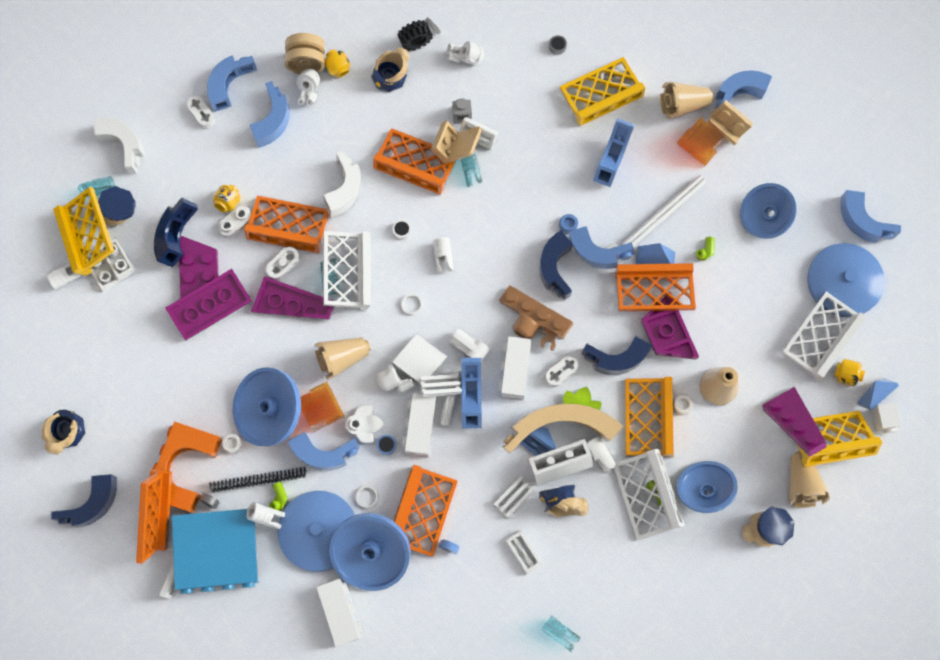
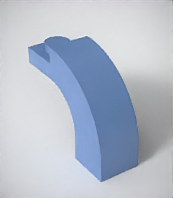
M233 55L219 62L212 70L207 83V93L214 112L232 107L228 97L229 85L235 78L257 70L253 56L242 57L237 61L234 60Z
M753 70L733 74L719 88L715 97L718 99L715 109L725 100L730 102L733 97L739 94H749L762 99L772 76Z
M272 81L265 83L272 101L271 112L265 119L250 124L258 148L278 139L285 131L289 122L290 110L286 95H281L278 86L274 87Z
M617 118L593 181L611 187L635 124Z
M846 190L841 196L840 208L843 220L848 228L858 237L876 243L881 237L890 240L901 233V225L878 222L868 215L865 209V192Z
M587 226L569 231L570 239L577 254L586 263L594 267L603 269L616 268L617 260H628L632 255H635L632 242L611 249H604L592 242Z
M461 358L462 429L482 428L481 358Z
M305 432L288 441L293 452L303 463L319 470H335L346 466L347 463L344 457L350 458L358 453L357 450L360 449L354 438L335 450L322 451L313 446Z

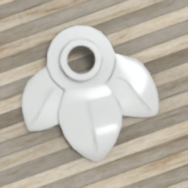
M371 405L360 406L356 409L354 415L348 417L345 422L346 431L356 435L357 439L362 443H373L374 437L372 433L379 431L384 425V422L379 417L372 415L373 406ZM352 422H357L358 427H353Z

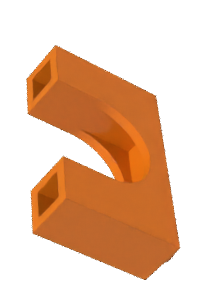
M174 421L173 426H170L167 431V441L161 446L159 452L161 456L158 463L154 464L153 469L170 471L173 460L179 454L186 451H196L215 458L222 439L217 435ZM172 481L170 506L194 514L201 495L179 487Z

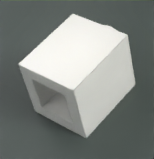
M897 403L877 405L872 409L876 432L883 431L884 434L896 432L895 429L902 426Z

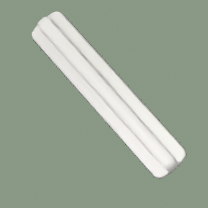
M453 369L451 374H458V381H460L461 371ZM457 395L445 396L440 424L443 426L450 425Z

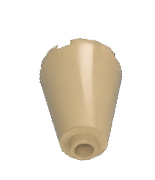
M671 81L665 82L662 85V88L665 89L664 93H660L661 110L663 114H667V119H673L707 107L713 101V92L707 87Z
M362 337L318 342L314 345V347H318V350L315 351L321 371L327 372L328 375L325 376L327 380L333 379L368 356V351L371 350L369 342Z
M716 367L706 371L699 384L703 398L716 406L726 405L733 401L739 389L737 372L731 367Z
M795 452L790 459L789 505L794 504L796 508L815 507L816 502L822 501V504L828 502L830 495L816 465L804 467L801 462L803 458L801 452Z

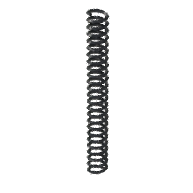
M304 466L303 475L302 468L300 467L299 475L298 468L296 467V476L292 468V476L290 469H288V477L286 470H284L283 477L282 470H280V478L278 471H276V478L274 472H272V478L269 472V480L266 473H264L265 482L261 473V483L259 475H256V483L255 475L253 474V484L249 475V484L247 476H245V485L241 476V485L237 477V486L235 478H233V486L229 478V487L227 479H225V487L223 480H221L222 488H220V483L217 481L218 489L216 488L215 481H213L214 490L212 489L211 482H209V485L214 493L223 489L226 491L231 488L234 490V488L238 489L239 487H250V485L254 486V484L257 486L258 483L261 485L262 482L263 484H266V482L269 484L270 481L277 483L278 480L281 482L286 479L289 481V479L293 480V478H305L307 471Z

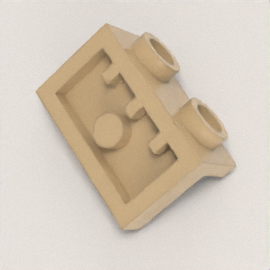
M727 100L711 113L707 121L713 130L718 131L726 141L731 142L733 145L737 144L739 138L753 125L748 118Z

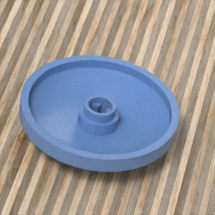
M848 243L834 244L823 249L811 262L807 275L808 288L816 303H818L825 292H828L858 314L860 312L865 314L871 310L881 299L885 287L884 272L878 260L866 249ZM826 298L823 302L824 310H833V303ZM845 311L838 312L840 317H851Z
M268 367L256 369L242 380L236 390L233 400L234 423L240 435L253 445L270 447L282 443L292 434L300 417L301 398L298 387L294 380L282 370Z
M327 491L304 493L292 500L283 511L285 516L280 518L279 524L281 528L278 530L280 547L284 555L294 565L304 570L322 572L333 569L334 567L329 555L331 538L337 527L344 520L355 514L349 504L334 493Z
M361 513L347 518L337 527L330 541L329 555L335 571L345 582L358 589L379 591L393 586L404 576L410 562L411 549L404 531L394 521L379 514Z

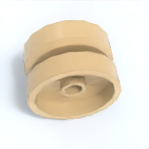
M296 33L286 38V54L284 58L286 69L296 74H301L305 69H313L317 73L323 71L325 68V42L320 36L310 33Z

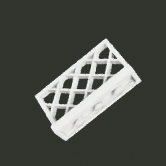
M323 232V306L360 308V310H367L371 306L370 232H362V234ZM328 237H335L340 243L333 248L328 243ZM347 239H357V246L351 249L345 243ZM341 245L349 252L344 258L335 251ZM332 253L340 260L334 267L328 261V257ZM350 255L357 260V264L353 268L345 261ZM341 263L349 269L344 276L335 269ZM332 271L340 278L334 285L328 280V275ZM351 272L357 278V282L353 286L345 279ZM341 281L350 288L344 294L336 288ZM332 289L340 296L337 301H328V293ZM352 290L357 296V302H350L345 296Z
M825 292L782 353L813 374L812 377L819 381L826 375L864 322L866 316L861 312L858 314L837 298ZM826 298L833 303V310L824 311L823 302ZM845 311L851 317L848 321L840 322L838 312ZM835 312L837 323L827 324L825 314ZM821 314L823 324L813 326L812 317ZM837 326L839 334L829 337L828 327ZM824 327L826 338L816 339L814 329ZM810 329L812 340L803 341L801 332ZM827 341V351L819 352L817 342ZM813 342L815 353L805 354L803 344ZM800 344L802 355H794L788 350L792 345ZM816 356L817 364L814 368L807 364L806 357Z
M659 449L647 451V453L615 463L614 470L637 540L685 526ZM647 457L649 466L645 472L637 466L640 459ZM628 465L632 467L628 478L621 474L620 466ZM635 470L644 474L640 484L631 480ZM647 476L655 481L652 491L643 486ZM629 482L638 486L634 497L627 493L626 488ZM641 489L651 493L646 503L637 499ZM654 495L661 500L659 510L649 505ZM635 501L644 505L640 516L633 511ZM647 508L657 512L653 522L643 518ZM660 515L667 518L668 527L661 528L656 525ZM641 521H644L651 526L647 533L641 535L639 525Z

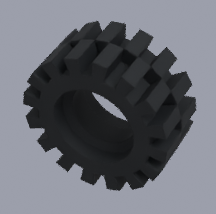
M425 20L412 21V24H406L407 26H403L402 30H399L397 34L403 49L407 51H416V48L421 49V46L425 47L426 43H430V40L433 38V34Z

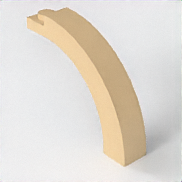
M557 404L537 409L515 422L510 427L515 434L511 433L504 439L503 442L505 444L502 448L507 453H511L531 432L543 425L557 421L574 422L584 425L599 434L605 441H610L623 426L617 420L598 409L579 404Z

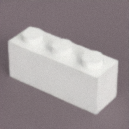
M508 336V342L503 343L502 353L506 354L505 361L501 360L500 372H504L503 380L499 379L498 391H501V397L524 400L531 339Z
M413 393L412 399H408L407 410H410V417H406L404 428L408 429L407 437L403 436L402 448L405 449L406 454L429 457L436 396L423 397L422 394Z
M585 439L528 458L537 486L593 467L592 455Z
M337 579L318 586L317 590L335 646L338 647L360 639V633L363 632L360 622H355L353 616L356 610L353 601L349 602L347 594L350 592L347 583Z

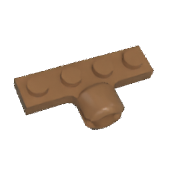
M510 285L499 299L501 304L519 314L512 328L515 334L521 338L532 339L538 329L544 328L563 340L573 326L571 320Z

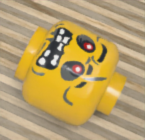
M221 185L213 195V205L223 213L233 211L241 199L238 193L239 190L234 185Z

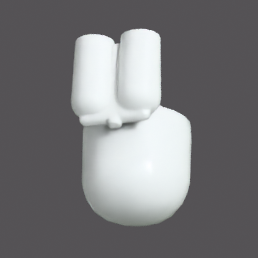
M470 41L465 42L462 47L451 43L447 46L449 52L446 55V59L456 63L463 61L476 65L484 57L483 48Z
M313 69L303 70L297 78V86L302 91L297 100L299 105L306 103L311 106L317 98V94L314 91L320 82V77Z
M393 363L389 365V368L379 372L376 376L377 385L383 391H390L398 387L397 392L403 393L416 386L413 378L402 380Z

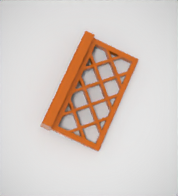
M391 128L379 152L373 158V169L441 195L456 161L443 164L436 155L426 157L424 151L431 150L433 144ZM394 135L399 137L402 142L392 144L391 138ZM407 144H417L418 148L409 151ZM404 146L406 152L397 155L395 148ZM392 149L394 156L389 158L383 156L385 151ZM421 152L423 159L414 161L412 155ZM409 156L411 163H401V158ZM438 159L440 166L431 168L429 161ZM426 163L428 169L424 171L419 170L416 166ZM443 170L445 175L441 179L436 177L433 172Z
M257 195L244 232L247 240L283 247H293L298 250L319 254L329 214L324 208ZM260 202L268 203L270 206L262 212L259 209ZM281 206L288 209L287 212L281 215L276 211ZM303 210L306 215L297 218L294 212ZM273 211L277 217L268 221L264 215ZM317 213L324 214L323 219L315 222L312 217ZM292 215L295 221L286 225L283 218ZM260 217L265 221L260 226L253 225L254 221ZM309 218L313 224L304 228L300 222ZM280 220L284 227L278 230L273 229L271 225ZM298 224L301 231L292 233L289 228ZM316 228L319 234L318 237H312L307 232Z
M693 263L617 264L615 279L617 281L618 311L695 310ZM642 279H647L652 283L647 290L639 284ZM661 279H667L671 283L666 290L658 284ZM679 279H688L689 285L684 289L677 282ZM621 280H629L633 285L627 290L621 285ZM635 286L643 292L638 299L630 293ZM654 286L663 292L658 298L649 292ZM673 286L681 291L677 298L668 292ZM683 294L690 299V305H683L678 301ZM626 295L635 301L631 306H623L622 299ZM647 295L654 302L651 305H644L640 300ZM666 295L673 302L670 305H664L659 300Z
M417 465L411 467L393 521L404 533L408 530L411 531L415 541L409 543L411 550L433 557L458 481L428 471ZM422 475H429L434 484L424 488L421 483ZM443 481L452 483L450 491L442 494L438 486ZM435 486L440 496L430 501L425 490ZM423 492L428 503L417 507L414 500L415 496ZM441 498L445 506L443 511L436 514L432 502ZM429 504L434 515L424 520L419 509ZM417 511L421 522L411 526L408 520L409 514ZM435 517L438 528L430 533L425 522ZM423 524L427 535L417 539L412 528ZM428 536L432 542L430 551L422 549L419 543L420 540ZM417 543L418 547L412 546V544Z
M152 469L150 477L141 483L136 563H144L157 550L165 551L168 549L172 486L171 471Z

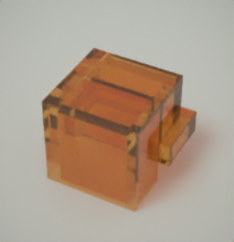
M700 117L692 128L688 129L678 140L677 144L702 165L706 166L716 155V149L725 139L721 133Z
M328 382L311 389L309 393L300 397L301 410L313 432L345 417Z

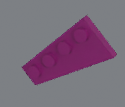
M264 276L251 312L330 320L335 306H323L322 296Z
M795 387L762 405L763 411L809 457L827 447L824 437Z

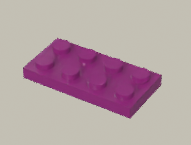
M230 269L165 307L184 340L187 341L249 304L252 300L233 269Z

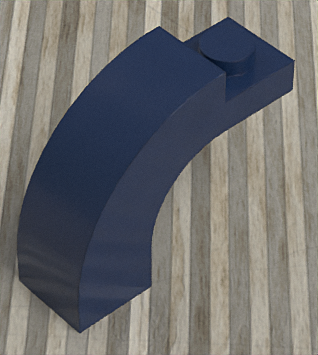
M181 197L173 208L167 207L160 218L154 236V254L157 262L173 268L184 255L180 246L181 233L186 223L198 210L197 204Z
M560 230L544 246L539 270L545 288L548 290L554 286L553 290L558 297L562 296L566 300L571 296L572 290L559 275L557 262L571 251L573 244Z
M635 336L629 348L621 354L609 355L587 343L581 354L584 355V359L587 361L598 363L595 371L608 375H620L638 367L649 353L652 345Z
M112 474L91 476V494L86 503L77 509L51 511V520L58 521V524H71V526L77 528L85 527L98 521L108 512L114 502L117 492V477Z

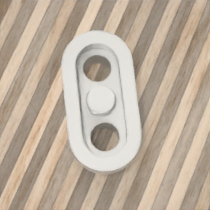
M240 206L223 218L218 224L220 234L225 238H231L244 229L251 216L250 209ZM240 213H245L243 217H239ZM229 224L230 228L225 229V225Z
M293 247L284 248L268 263L266 267L268 276L274 280L282 279L298 264L300 260L298 251ZM289 256H293L291 261L287 260ZM280 269V272L275 274L274 270Z

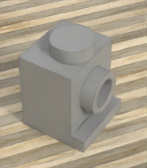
M460 98L452 101L454 124L462 123L465 117L472 119L471 99Z

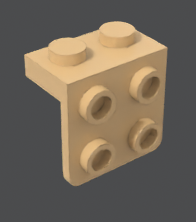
M444 121L440 125L431 150L444 164L470 157L475 151L474 149L482 129L477 126L458 133L448 121Z

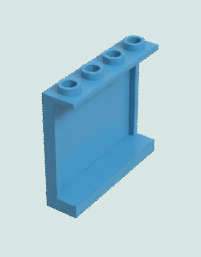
M248 509L172 516L175 590L180 591L181 594L193 593V589H201V592L214 591V587L230 590L234 589V585H242V588L255 587V583H260L258 579L255 522L247 519Z

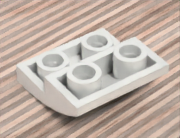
M117 239L111 241L114 252L91 268L92 274L103 292L115 286L135 271ZM105 245L101 246L99 253L106 250Z
M416 334L392 363L420 384V377L432 376L444 363L447 356Z

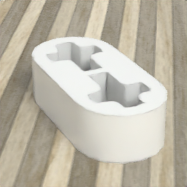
M198 96L191 97L187 102L190 112L202 128H211L215 123L212 112L202 98ZM193 104H199L200 110H197ZM203 114L209 119L208 122L203 119Z
M567 356L550 368L545 377L547 384L556 387L572 376L578 368L577 360L574 357ZM565 362H572L573 369L571 370L570 368H568L565 371H563V368H565L566 366ZM558 372L561 373L557 378V382L556 380H550L551 373L553 375H556Z

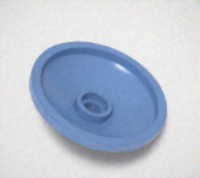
M765 183L753 188L743 199L740 208V218L744 228L753 236L762 239H772L784 234L793 225L797 215V204L793 194L784 186L776 183ZM774 211V215L769 217V213Z
M701 461L688 466L680 474L677 481V493L681 502L689 509L699 513H714L725 509L733 502L738 491L737 479L734 473L727 466L714 461Z

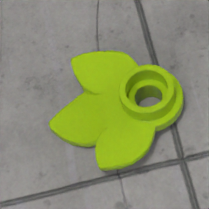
M588 387L579 389L576 394L566 391L563 396V404L585 405L600 410L602 405L600 401H591V393Z

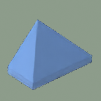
M661 243L638 246L636 264H674L675 251Z
M885 378L876 380L857 403L859 406L872 410L899 385L897 382Z
M544 427L537 428L520 443L535 456L556 449L548 428Z

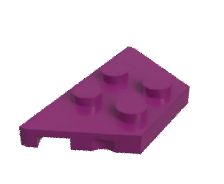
M184 236L180 237V246L184 254L179 259L180 299L219 276L217 249Z
M665 295L660 302L664 305H670L673 301ZM650 311L641 319L642 326L656 356L693 360L699 358L679 311Z

